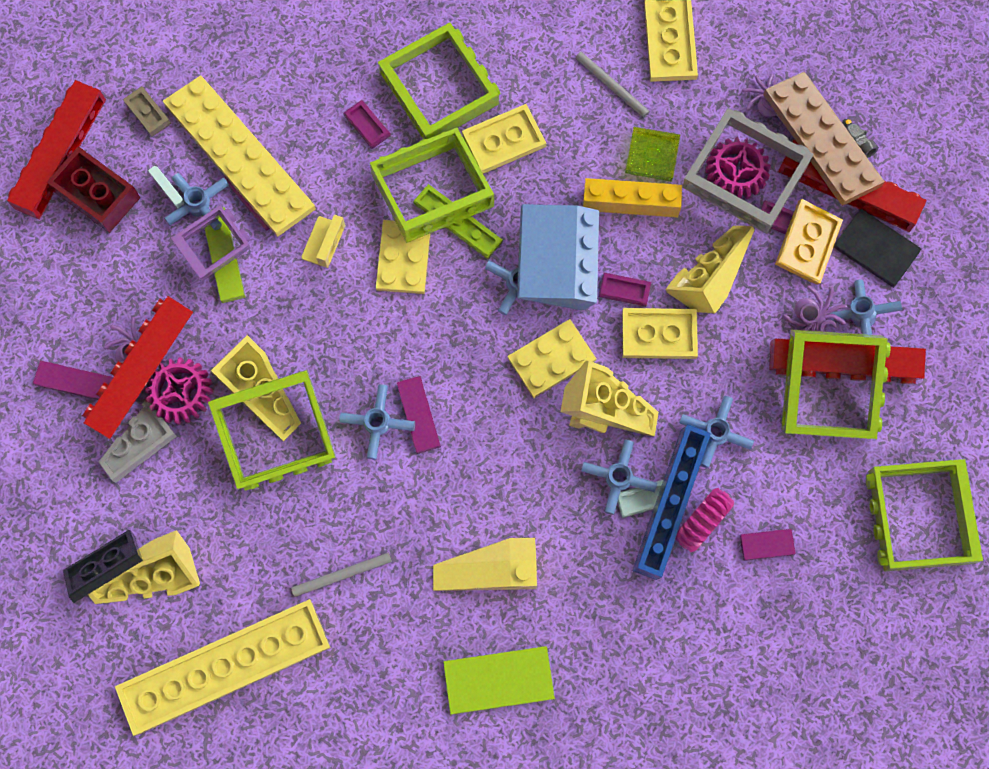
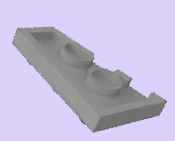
M146 400L142 404L143 408L136 417L133 416L128 422L129 427L121 437L116 438L99 461L108 476L115 483L177 437L162 417L158 418L156 416L157 410L151 411L149 409L152 403H147Z

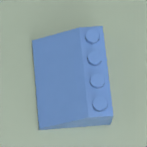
M521 205L517 299L577 310H585L597 303L599 210L574 205Z

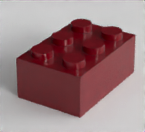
M79 146L47 181V184L55 194L108 233L117 226L141 198L134 186Z

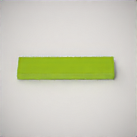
M429 184L413 201L425 213L452 202ZM472 216L445 227L486 259H489L503 242L500 237Z
M221 217L218 220L222 223V226L218 230H214L211 225L205 227L212 264L235 249L231 231ZM236 258L215 272L222 303L246 298Z

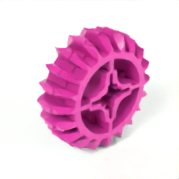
M738 136L734 139V142L727 138L724 144L719 142L716 149L713 148L710 156L707 157V166L705 168V173L709 174L707 181L713 182V184L736 195L740 199L743 194L748 200L752 194L756 196L759 194L760 189H764L765 181H768L770 177L768 172L771 166L767 164L769 156H762L764 148L757 150V142H754L752 145L748 144V137L744 142H740ZM738 154V156H736V157H734V158H730V157H727L726 159L724 158V157H726V156H728V155ZM746 157L749 158L753 162V164L749 163ZM740 161V166H739V167H740V170H739V172H738V174H737V176H736V175H735V174H736V171H737V170H736V166L738 165V162ZM722 172L726 173L729 176L730 180L727 179ZM749 178H752V180L748 182L738 183V181L741 179L749 180Z
M181 357L177 359L176 364L172 359L168 360V366L160 363L159 367L161 370L159 372L155 370L153 373L154 379L150 378L148 384L151 386L144 388L145 392L149 394L146 397V402L152 403L149 409L151 411L157 410L156 416L158 418L164 417L167 423L174 419V422L180 425L182 417L186 423H190V415L199 419L200 416L197 411L200 409L206 412L207 408L203 403L208 404L211 401L206 395L214 393V390L209 387L213 382L210 378H207L209 375L207 370H202L200 363L194 365L192 359L184 362ZM179 373H187L192 376L189 378L186 376L183 379H176L173 375ZM167 380V382H168V387H167V389L162 393L163 396H161L162 386H163V384L165 383V381ZM174 383H176V385L183 390V392L181 393L183 394L184 399L181 397L180 394H177V392L175 391L177 388L175 387ZM198 384L196 396L191 401L190 393L195 389V385ZM182 402L185 405L181 408L166 407L167 404Z
M719 488L713 489L678 530L675 539L684 549L690 552L696 551L732 509L734 500L725 491Z

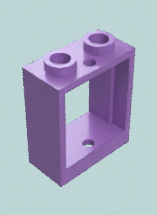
M221 205L171 238L201 281H204L250 249L248 244L251 240L243 228L238 230L233 223L236 221L235 216L229 208L224 210ZM221 217L240 246L205 269L186 243V240Z

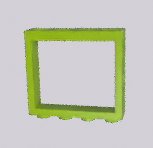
M450 22L378 61L379 73L423 139H429L443 131L447 132L458 128L499 105V95L501 93L498 86L494 82H490L487 70L482 64L479 65L477 63L473 49L465 45L461 31L458 28L455 29ZM450 39L486 92V95L429 125L393 69Z
M458 128L447 132L443 131L437 136L423 139L417 144L407 148H400L392 154L381 156L379 159L370 162L371 175L406 243L494 207V193ZM455 148L478 192L405 221L383 177Z
M790 330L781 429L789 434L877 439L878 432L882 430V418L879 417L880 407H884L885 393L882 392L883 382L886 383L888 377V369L885 367L886 357H889L891 349L888 338L882 335ZM805 341L875 345L867 429L797 424Z
M308 369L208 402L237 489L243 487L245 491L259 487V482L268 480L269 483L284 479L283 474L293 472V475H298L308 471V466L317 464V467H322L332 463L331 459L336 456ZM303 382L325 451L244 477L222 408Z
M965 459L876 466L868 471L865 479L866 487L868 490L871 489L872 493L869 507L871 514L875 515L876 518L873 533L875 539L879 540L880 544L877 559L879 565H883L884 572L968 565L983 561ZM949 472L964 556L894 562L881 478Z

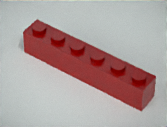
M77 80L67 89L61 106L56 108L53 120L44 129L43 137L38 146L33 149L31 159L27 166L21 170L18 182L9 191L7 202L15 210L40 220L55 193L47 184V181L84 141L106 101L101 90Z
M793 139L792 142H793L794 144L798 145V143L796 142V140ZM785 156L778 172L791 178L800 163ZM810 162L799 182L837 199ZM885 181L882 187L847 204L859 210L863 209L870 215L910 233L916 225L927 200L921 198L918 193L908 192L899 188L894 182Z
M169 296L165 300H158L152 309L156 314L151 321L147 319L138 330L142 335L137 342L132 340L124 351L128 355L123 363L119 361L110 372L114 376L109 385L105 382L96 393L100 397L95 406L90 403L82 417L86 418L83 424L108 439H111L193 314V311Z
M775 338L770 341L769 370H775L776 375L786 376L790 339ZM805 341L801 377L813 378L816 377V373L826 374L825 378L841 379V375L851 376L850 380L866 381V377H872L875 345ZM890 346V355L886 357L885 367L888 369L886 383H890L892 378L900 379L901 384H916V380L925 378L926 349Z

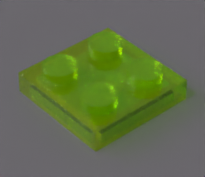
M633 127L625 174L672 182L680 134Z

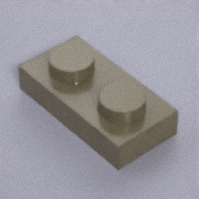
M142 86L123 99L127 107L151 137L171 124L167 116Z

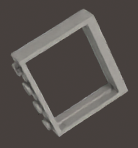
M727 108L684 178L682 188L768 234L814 154L807 147L796 145L789 141L783 134L768 130L764 124L751 121L740 111H733ZM727 125L800 163L770 214L697 175Z

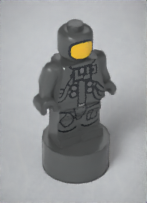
M850 119L842 121V124L867 158L873 156L878 151L879 147L873 140L866 138V130H862L859 125L853 124Z

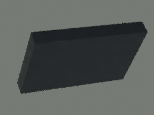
M863 209L859 210L833 247L893 288L922 250V248Z
M127 530L63 570L68 597L73 603L143 561L136 538L131 530Z

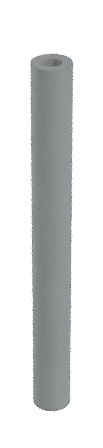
M583 52L577 54L575 59L642 118L649 114L650 111Z
M388 552L291 587L294 597L388 564L392 562L390 554Z

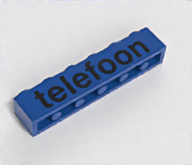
M688 424L681 429L633 566V572L654 580L662 578L711 433Z

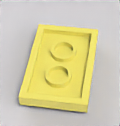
M527 104L462 131V136L483 174L546 147V141Z
M383 220L376 291L425 294L431 233L406 243L396 222Z
M623 308L622 358L697 359V309Z
M570 319L507 356L533 399L574 375L585 361H596V357Z

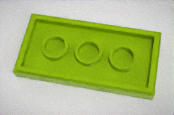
M547 646L443 661L450 715L555 699Z

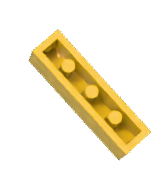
M585 178L583 207L606 213L677 218L679 216L682 203V185Z

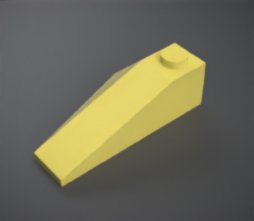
M731 227L713 243V251L705 255L700 254L695 258L698 262L696 266L690 271L683 268L677 273L665 289L667 293L689 308L697 309V312L715 314L728 297L754 233V227Z
M248 335L210 370L231 393L278 379L266 353ZM283 389L242 402L283 441L301 424Z
M585 361L565 386L560 411L579 419L648 436H655L659 413L641 396H636L632 393L624 381L620 382L616 379L609 368L591 361Z
M176 530L140 547L142 562L88 594V596L95 604L126 601L129 594H143L144 599L152 598V592L167 590V595L171 596L199 586L200 581L190 548Z
M509 538L433 565V591L521 590L537 588L535 538Z

